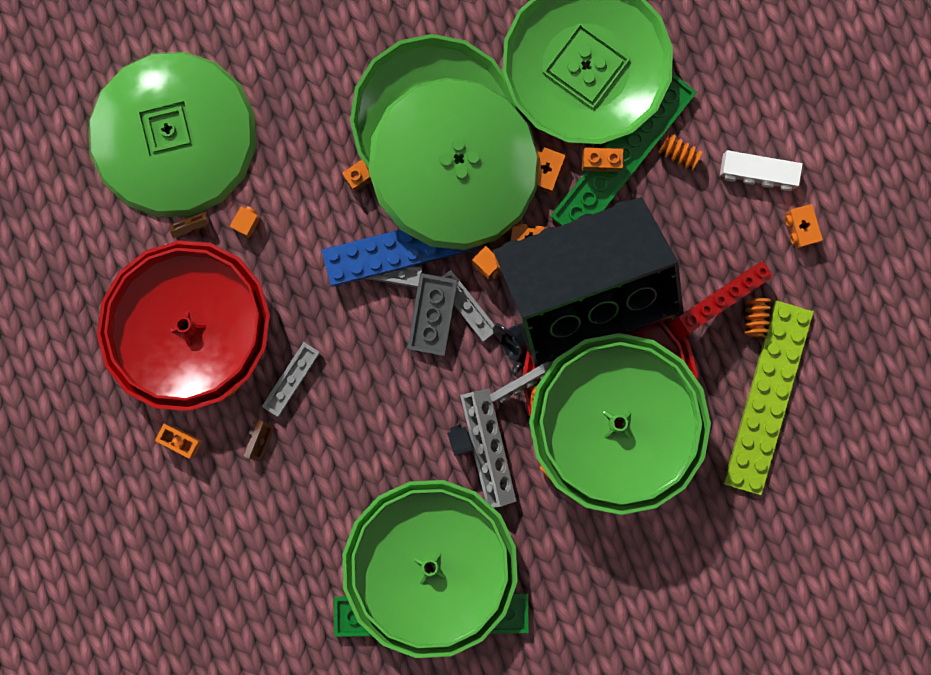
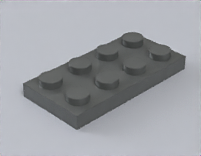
M420 273L407 349L442 356L446 355L459 280Z

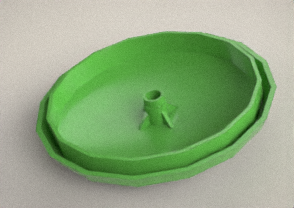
M442 78L413 86L386 108L371 137L368 171L378 203L401 231L431 247L466 250L498 240L523 218L537 190L539 154L529 124L508 98L480 82ZM455 158L460 160L458 164L454 162L456 160Z
M621 333L585 339L557 357L536 387L529 420L536 458L555 487L586 508L618 515L655 509L686 489L705 459L711 427L704 390L684 360L654 340ZM615 420L622 422L620 425L622 429L615 427Z
M445 480L409 481L379 495L354 522L342 554L343 590L357 622L381 645L414 658L451 657L482 642L505 617L518 582L516 546L501 514L477 492ZM433 563V568L436 569L435 572L426 573L425 565Z

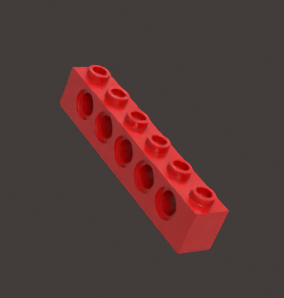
M762 260L669 322V325L677 337L681 339L765 283L773 275Z

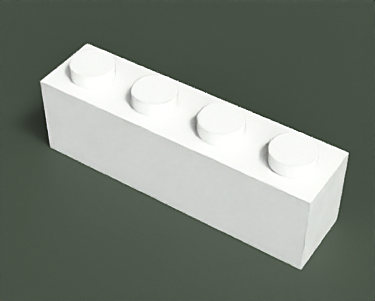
M727 150L723 154L720 176L725 177L727 181H736L738 179L743 180L745 184L761 183L763 187L773 188L778 186L781 187V190L792 191V189L799 186L803 163Z

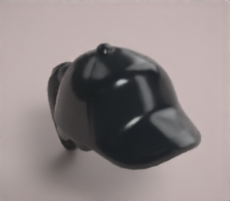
M496 323L493 327V334L500 340L499 343L504 347L506 355L514 361L512 373L516 376L518 371L524 368L527 347L518 326H511L507 329L501 324Z

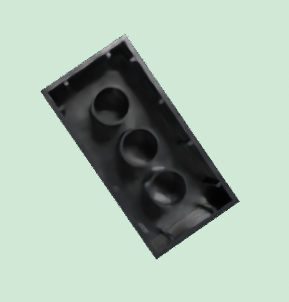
M643 197L631 201L618 202L612 208L595 214L582 215L577 220L556 228H545L539 234L520 241H509L502 247L493 250L506 300L535 367L555 360L585 339L617 333L628 334L684 313L679 262Z

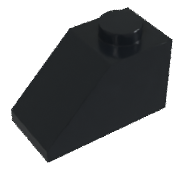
M461 424L451 427V432L447 434L454 456L473 450L466 427L462 428Z

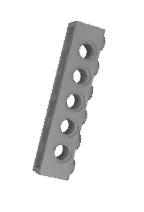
M490 388L460 396L485 501L494 508L516 502V497L494 405L489 396L491 394Z

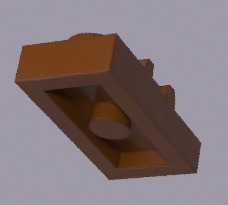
M204 212L170 225V233L173 238L185 237L194 229L195 234L199 237L200 228H205L206 232L209 233V217Z
M258 420L253 421V424L256 425L255 430H249L252 438H250L244 456L261 461L275 425Z

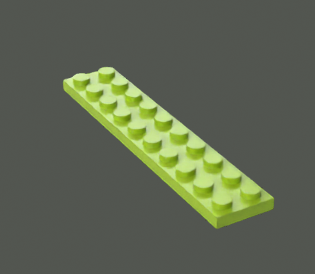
M775 301L769 320L770 324H768L767 328L769 332H766L765 335L768 338H764L723 484L762 495L814 311Z

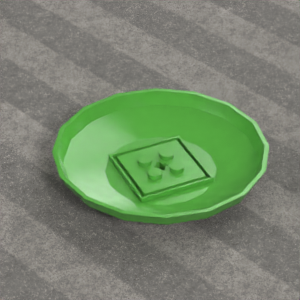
M530 0L518 10L504 39L503 75L513 103L537 129L565 142L602 144L633 133L658 111L672 81L673 46L662 17L646 0ZM587 62L590 63V66H589L590 70H589V69H586V70H583V69H582V68H583L582 63H583V64H587Z
M435 34L400 40L373 58L355 86L350 117L358 154L369 168L371 137L386 108L413 86L442 78L476 81L508 98L519 112V109L513 103L503 71L495 60L465 40ZM455 158L456 160L454 162L458 164L460 160Z
M189 52L152 53L124 66L100 91L89 120L90 156L103 184L128 207L159 218L193 216L223 202L245 178L256 149L255 113L242 85L217 62ZM166 125L173 128L170 130V134L163 132L166 129Z

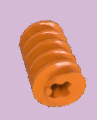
M675 134L670 138L668 135L658 154L666 151L665 158L672 155V162L679 159V166L685 162V169L691 166L693 170L702 155V150L695 153V146L688 149V142L682 146L683 139L680 138L678 141H675Z
M751 298V300L746 301V305L751 307L746 308L745 311L751 315L745 317V320L750 321V323L745 324L744 327L750 330L745 331L744 335L768 338L763 335V333L769 332V329L764 328V325L770 324V322L764 320V318L770 316V314L765 313V310L770 309V306L765 305V303L771 301V299Z

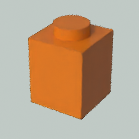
M240 206L230 227L250 238L260 217L256 215L257 211L247 206L245 209Z

